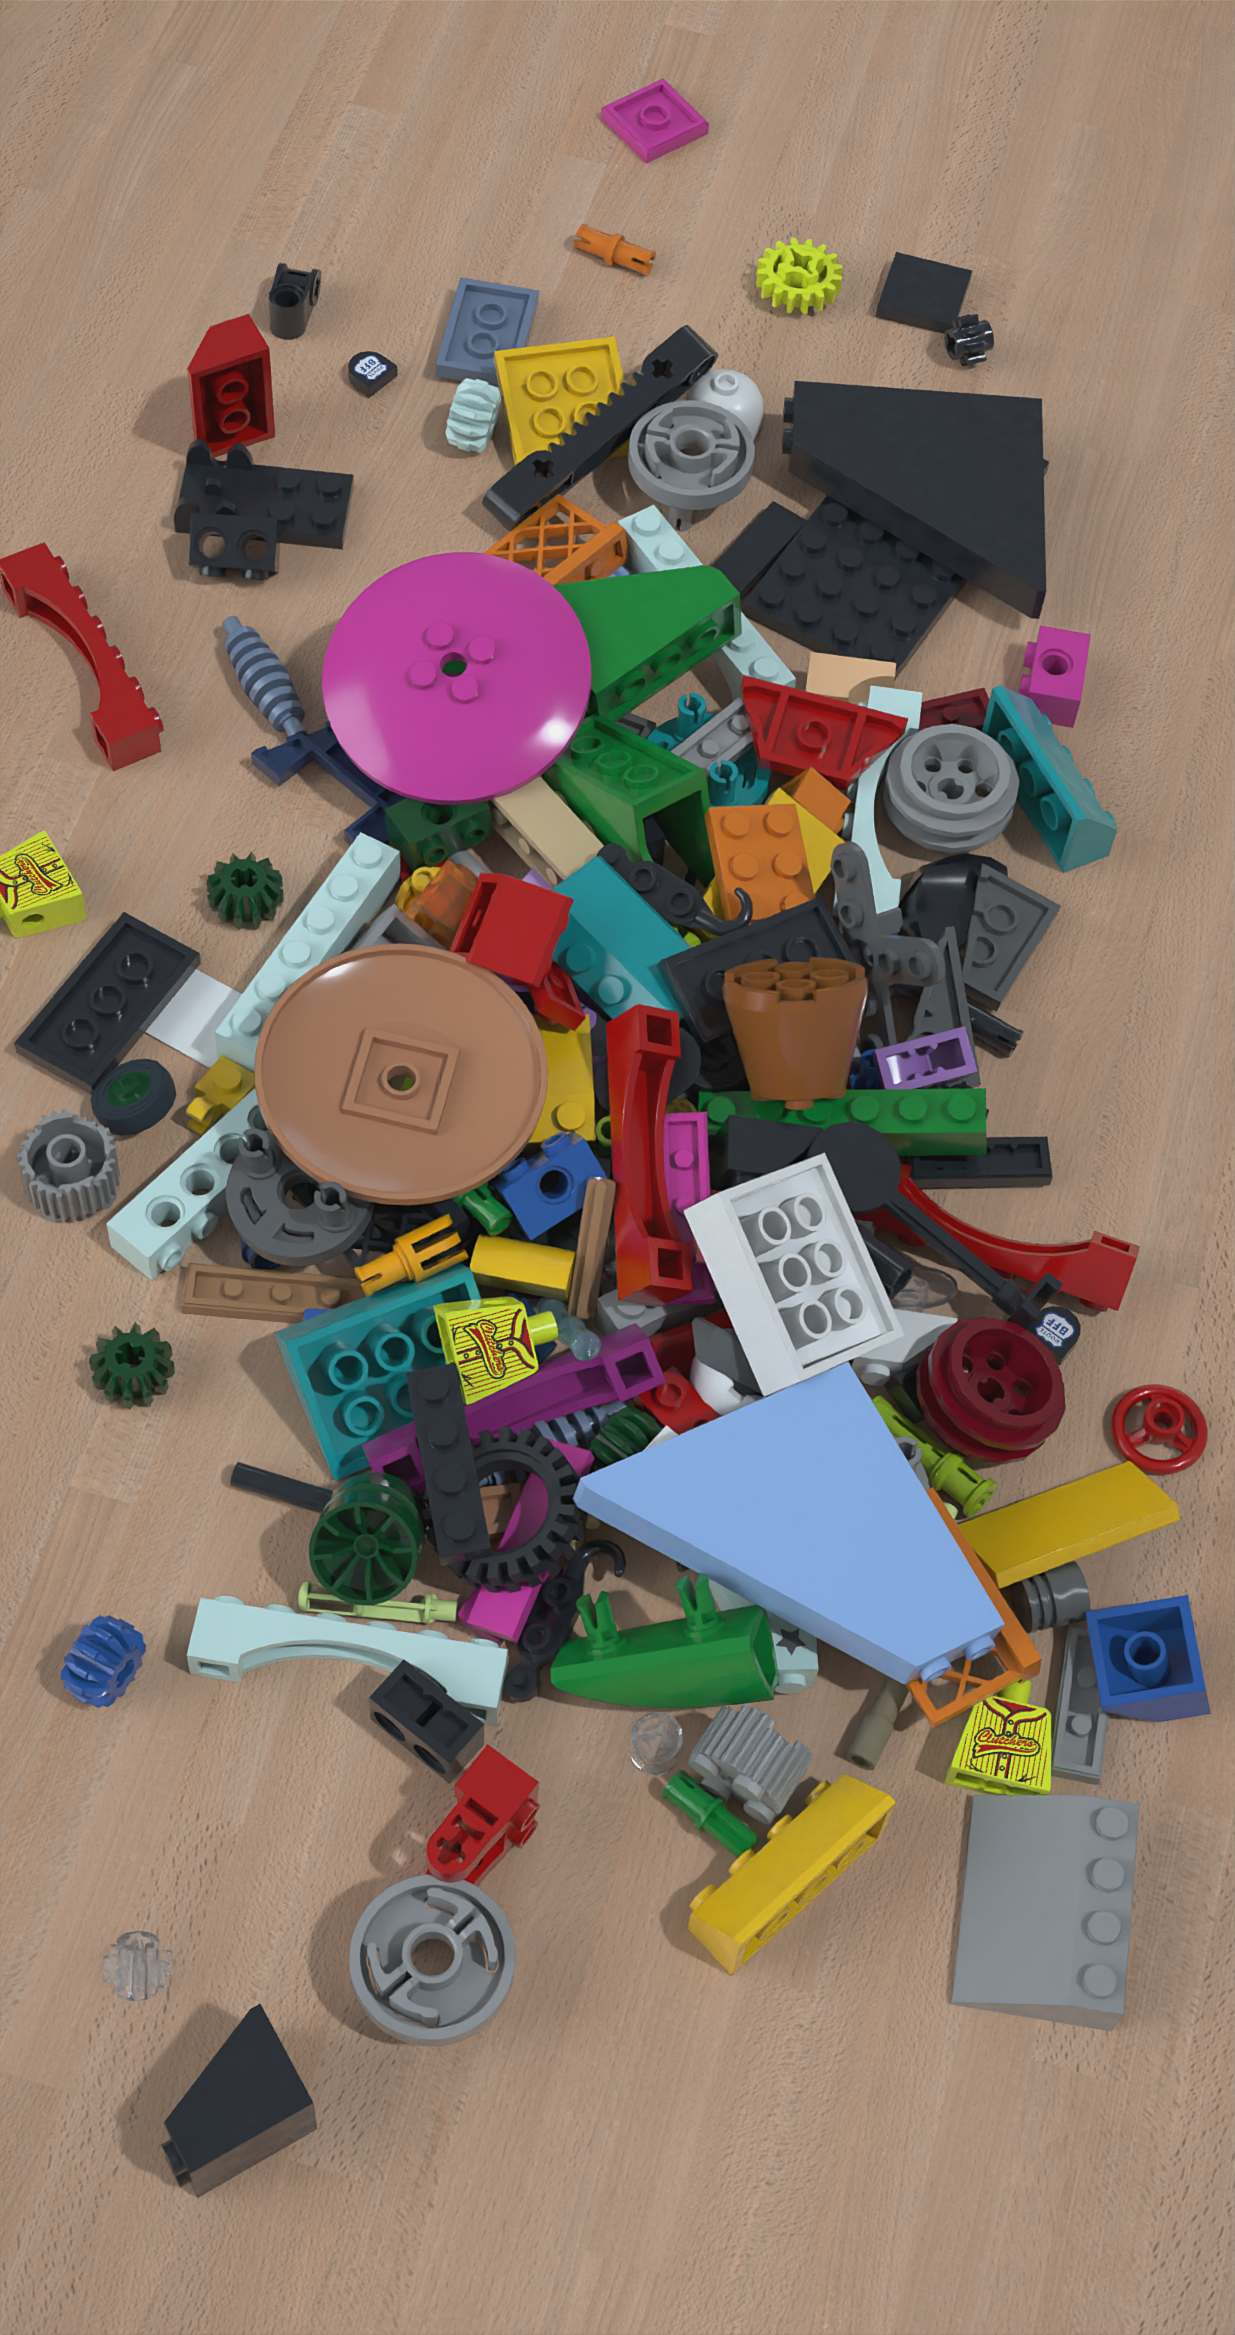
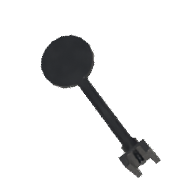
M843 1122L830 1125L814 1139L806 1154V1160L823 1153L826 1154L851 1214L860 1215L874 1212L881 1207L885 1208L992 1297L991 1302L1006 1313L1002 1320L1016 1323L1026 1329L1041 1313L1040 1310L1063 1286L1049 1272L1027 1291L1021 1289L1010 1279L1006 1281L903 1196L897 1189L900 1183L901 1172L898 1155L894 1146L879 1131L866 1124Z

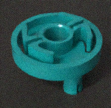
M689 693V705L686 706L687 697L684 694L678 701V717L658 726L647 737V740L660 747H665L671 752L717 714L705 713L706 700L703 696L696 693ZM754 747L734 763L721 760L719 773L717 761L710 766L709 783L707 784L710 807L762 805L769 789L771 770L759 767ZM753 766H755V768H756V775H755V778H754V785H752V784H753V776H754Z

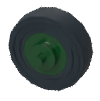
M144 1058L130 1060L116 1066L104 1075L95 1086L90 1100L93 1114L98 1122L105 1128H109L110 1133L124 1136L140 1133L162 1120L173 1107L177 1094L170 1073L158 1061Z

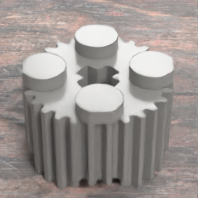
M62 1109L61 1114L52 1111L50 1117H47L45 1114L42 1115V1121L34 1126L35 1132L27 1133L28 1140L22 1141L23 1148L19 1149V1153H17L22 1182L29 1202H33L36 1210L41 1208L43 1217L54 1223L66 1221L68 1217H71L72 1221H76L77 1217L81 1216L84 1220L87 1219V1214L89 1213L93 1216L96 1215V1209L105 1210L110 1208L117 1198L116 1186L120 1185V1170L114 1138L111 1136L109 1128H105L103 1125L99 1126L96 1120L89 1122L87 1116L78 1119L77 1114L67 1113L66 1109Z
M748 1704L742 1705L738 1713L732 1710L730 1706H722L691 1752L688 1764L697 1773L704 1776L700 1786L715 1798L723 1797L727 1802L731 1796L734 1800L744 1805L743 1809L752 1818L760 1823L770 1824L774 1817L780 1814L806 1773L807 1768L813 1761L812 1753L799 1740L791 1747V1743L785 1741L773 1729L776 1721L770 1718L767 1713L763 1714L759 1709H753Z

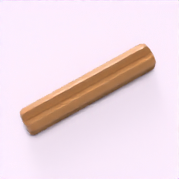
M591 1177L586 1185L567 1306L568 1314L577 1319H591L596 1315L597 1299L599 1298L616 1192L615 1181L605 1177Z

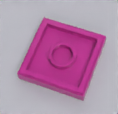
M664 78L602 107L601 118L645 163H649L708 134L709 123Z

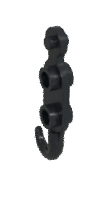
M617 844L605 845L597 853V856H601L648 904L673 925L705 930L709 934L720 937L745 927L750 923L753 915V902L749 894L740 887L734 890V894L741 903L740 913L732 920H722L713 914L701 894L693 886L659 864L652 861L631 862L625 849Z
M602 1539L586 1542L575 1550L576 1553L567 1562L566 1566L543 1586L517 1643L518 1651L521 1654V1662L510 1670L504 1679V1690L513 1701L526 1702L537 1695L541 1687L540 1670L545 1665L554 1662L559 1650L567 1643L580 1614L576 1601L584 1596L585 1571L590 1561L600 1555L609 1556L615 1563L614 1575L616 1577L623 1576L626 1568V1559L619 1545L610 1540Z

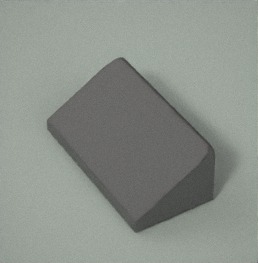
M700 1316L699 1318L695 1317L692 1322L697 1359L702 1364L762 1394L738 1336Z

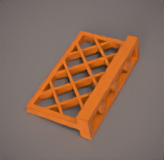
M557 494L482 553L513 562L538 560L537 570L531 571L540 575L551 585L608 578L631 559L623 527L614 521L606 526L560 494ZM560 511L570 518L569 523L547 525V521ZM595 534L585 544H575L576 535ZM569 536L568 545L546 547L547 537ZM539 538L538 548L516 549L517 545L524 539ZM566 558L555 568L544 569L545 559Z
M932 1487L926 1490V1493L1005 1623L993 1640L995 1647L986 1654L996 1656L1006 1671L990 1681L969 1676L972 1661H968L966 1658L963 1673L948 1670L938 1677L960 1683L956 1700L938 1710L935 1709L926 1694L928 1682L924 1683L922 1680L920 1684L918 1679H915L905 1684L933 1729L1020 1680L1021 1684L1039 1675L1042 1657L939 1495ZM966 1685L976 1687V1689L964 1695Z

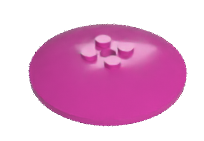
M474 552L436 554L408 562L389 571L368 586L350 604L340 618L327 647L322 676L323 699L328 719L340 746L350 760L373 781L396 794L421 802L438 805L474 804L507 795L527 785L542 775L566 751L576 736L588 707L592 680L591 658L586 636L572 607L540 575L523 565L493 555ZM451 660H461L467 665L466 670L457 677H449L442 672L444 665Z

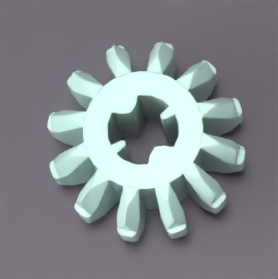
M466 378L457 388L456 395H454L445 433L449 444L458 446V449L468 452L472 450L479 453L489 445L500 409L501 397L498 387L489 385V382L479 379L475 381Z

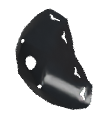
M969 853L948 856L920 866L909 882L908 888L898 905L903 919V926L901 928L909 937L927 938L937 944L941 930H944L945 927L954 926L958 947L962 946L967 939L976 885L982 863L1008 877L1007 866L992 857ZM959 951L960 963L962 965L963 957Z

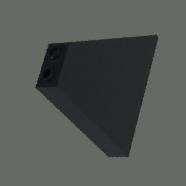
M807 381L794 382L792 398L785 397L783 407V423H790V429L784 428L782 454H789L790 473L1029 618H1040L1046 595L1042 398Z

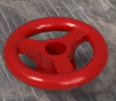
M1160 1384L1136 1387L1119 1399L1111 1414L1110 1431L1117 1450L1124 1459L1131 1461L1137 1468L1145 1472L1158 1475L1179 1473L1192 1466L1205 1450L1208 1429L1204 1414L1193 1399L1176 1388ZM1150 1399V1403L1143 1415L1141 1428L1126 1435L1125 1420L1128 1412L1137 1403ZM1184 1412L1192 1424V1439L1181 1431L1185 1422ZM1154 1422L1163 1423L1167 1429L1156 1426ZM1149 1442L1155 1444L1167 1443L1183 1454L1169 1460H1158L1143 1455L1136 1448Z

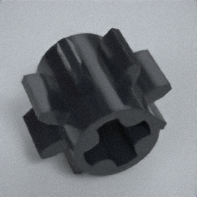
M968 314L953 318L954 328L946 330L944 336L945 347L952 360L960 359L961 366H970L986 361L985 351L992 350L994 346V335L988 321H979L978 314Z

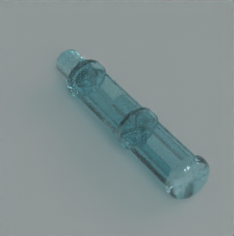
M547 1297L538 1301V1314L546 1311L552 1312L558 1328V1340L562 1344L569 1346L577 1359L588 1361L598 1355L601 1348L599 1337L595 1333L588 1331L578 1317L571 1316L562 1301Z

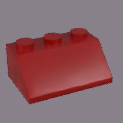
M246 314L210 326L187 371L194 441L203 439L211 448L212 456L215 458L227 454L235 442L247 447L274 438L275 423L270 348L250 315Z

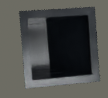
M261 2003L248 2011L164 2121L169 2140L161 2144V2147L166 2155V2161L179 2187L182 2188L190 2183L198 2198L318 2129L314 2103Z

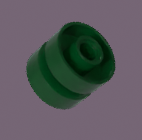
M369 1472L347 1479L333 1491L312 1532L309 1542V1560L313 1573L319 1583L330 1594L342 1601L355 1605H376L391 1600L408 1586L414 1576L427 1542L425 1530L429 1529L422 1515V1509H426V1506L416 1490L402 1479L393 1475Z

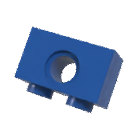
M574 1131L569 1134L560 1132L551 1136L541 1144L542 1151L528 1160H525V1158L514 1160L499 1173L501 1177L492 1182L505 1207L514 1214L513 1220L517 1227L530 1240L583 1207L586 1185L589 1178H607L586 1140ZM558 1170V1185L549 1192H541L540 1181L543 1175L548 1171Z

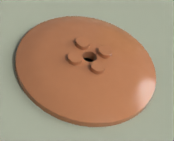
M380 944L362 947L330 958L298 978L273 1006L261 1030L255 1054V1090L259 1108L267 1128L282 1151L300 1169L322 1184L326 1182L339 1183L345 1189L347 1196L380 1204L416 1205L443 1201L478 1188L494 1178L513 1162L531 1139L544 1109L548 1086V1064L543 1039L533 1016L518 995L491 971L466 962L465 957L443 949L416 944ZM404 1075L413 1080L414 1086L406 1091H397L389 1086L388 1081L394 1076Z

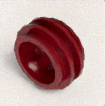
M986 1317L957 1321L937 1337L936 1342L925 1351L916 1371L917 1398L929 1428L947 1447L961 1453L965 1458L997 1465L1023 1461L1038 1450L1048 1437L1054 1434L1066 1410L1062 1373L1053 1354L1036 1335L1013 1322ZM963 1366L967 1367L968 1373H964Z

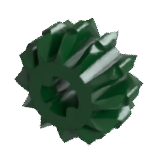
M252 851L246 859H239L232 852L229 859L230 864L217 861L214 868L215 874L208 875L206 885L207 892L209 893L207 895L208 905L212 912L218 913L221 923L224 924L234 920L235 926L240 930L245 922H251L258 929L261 924V918L274 920L276 908L281 907L284 901V892L281 889L283 887L282 876L279 870H273V865L270 863L269 858L256 862V857Z
M136 1322L130 1328V1333L123 1334L121 1329L114 1326L112 1330L113 1340L98 1337V1342L96 1343L98 1353L92 1354L89 1359L90 1368L94 1371L92 1376L93 1385L97 1391L104 1390L105 1399L110 1404L123 1397L124 1406L129 1410L134 1405L135 1399L142 1398L144 1403L151 1406L153 1402L152 1391L166 1394L169 1389L167 1378L174 1377L175 1364L171 1360L173 1355L172 1347L168 1341L160 1342V1334L156 1331L155 1327L142 1335L141 1327Z
M634 1406L620 1409L616 1415L610 1417L608 1423L603 1428H600L596 1438L591 1441V1447L588 1451H591L595 1459L589 1474L642 1452L663 1428L656 1424L657 1421L646 1412L642 1413Z

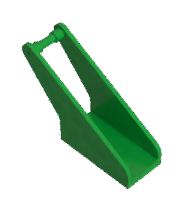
M700 565L552 585L572 607L586 636L592 670L591 693L586 714L588 716L597 714L614 723L742 634L740 593L720 570L711 566ZM451 660L444 665L442 672L461 675L466 670L467 665L461 660Z
M593 714L583 719L576 736L566 751L541 775L542 779L553 791H558L564 796L569 808L581 821L585 820L591 825L597 839L604 846L608 844L620 845L627 852L631 862L652 861L647 849L643 818L651 815L666 835L668 844L686 866L691 868L696 874L697 879L706 889L716 875L704 818L706 811L710 807L706 770L602 716Z

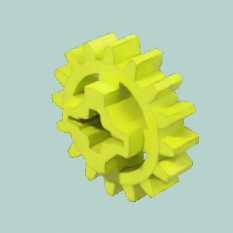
M791 238L790 245L787 246L781 241H777L775 250L766 248L763 258L758 259L756 287L762 288L761 297L763 299L773 297L772 306L774 308L781 304L786 305L787 313H791L794 307H798L803 314H807L808 308L811 306L818 311H822L824 301L833 304L835 294H840L843 266L836 264V253L826 255V245L822 244L817 248L812 247V239H807L804 245L798 244L796 238Z

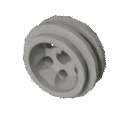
M957 724L932 726L905 738L891 755L883 791V800L890 820L904 836L922 847L944 853L977 850L997 839L1011 822L1018 793L1019 777L1013 759L992 737L975 728ZM981 789L986 797L978 796L975 791Z

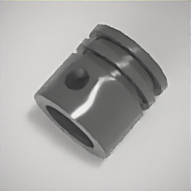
M1075 1561L1011 1584L1012 1598L1021 1626L1028 1634L1035 1633L1037 1630L1044 1631L1049 1627L1056 1628L1086 1621L1085 1612L1091 1611L1087 1584L1080 1567Z

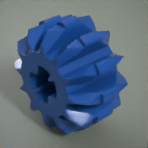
M99 1615L93 1619L90 1626L86 1625L82 1628L78 1639L72 1641V1648L64 1657L66 1665L61 1671V1680L64 1681V1688L73 1693V1697L85 1704L90 1703L97 1708L112 1705L117 1697L125 1695L127 1686L130 1682L135 1681L134 1676L143 1665L141 1658L146 1652L143 1634L136 1631L133 1625L121 1618L117 1620L110 1615L106 1617Z

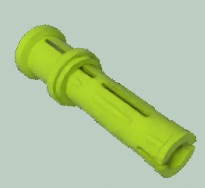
M881 1395L871 1400L891 1434L897 1438L903 1436L911 1437L918 1442L916 1449L920 1447L922 1449L920 1462L926 1474L929 1475L928 1481L931 1483L930 1486L936 1491L943 1489L964 1507L963 1513L969 1518L979 1513L994 1495L998 1484L991 1478L984 1480L966 1465L965 1457L961 1453L948 1452L942 1446H939L919 1427L893 1408Z

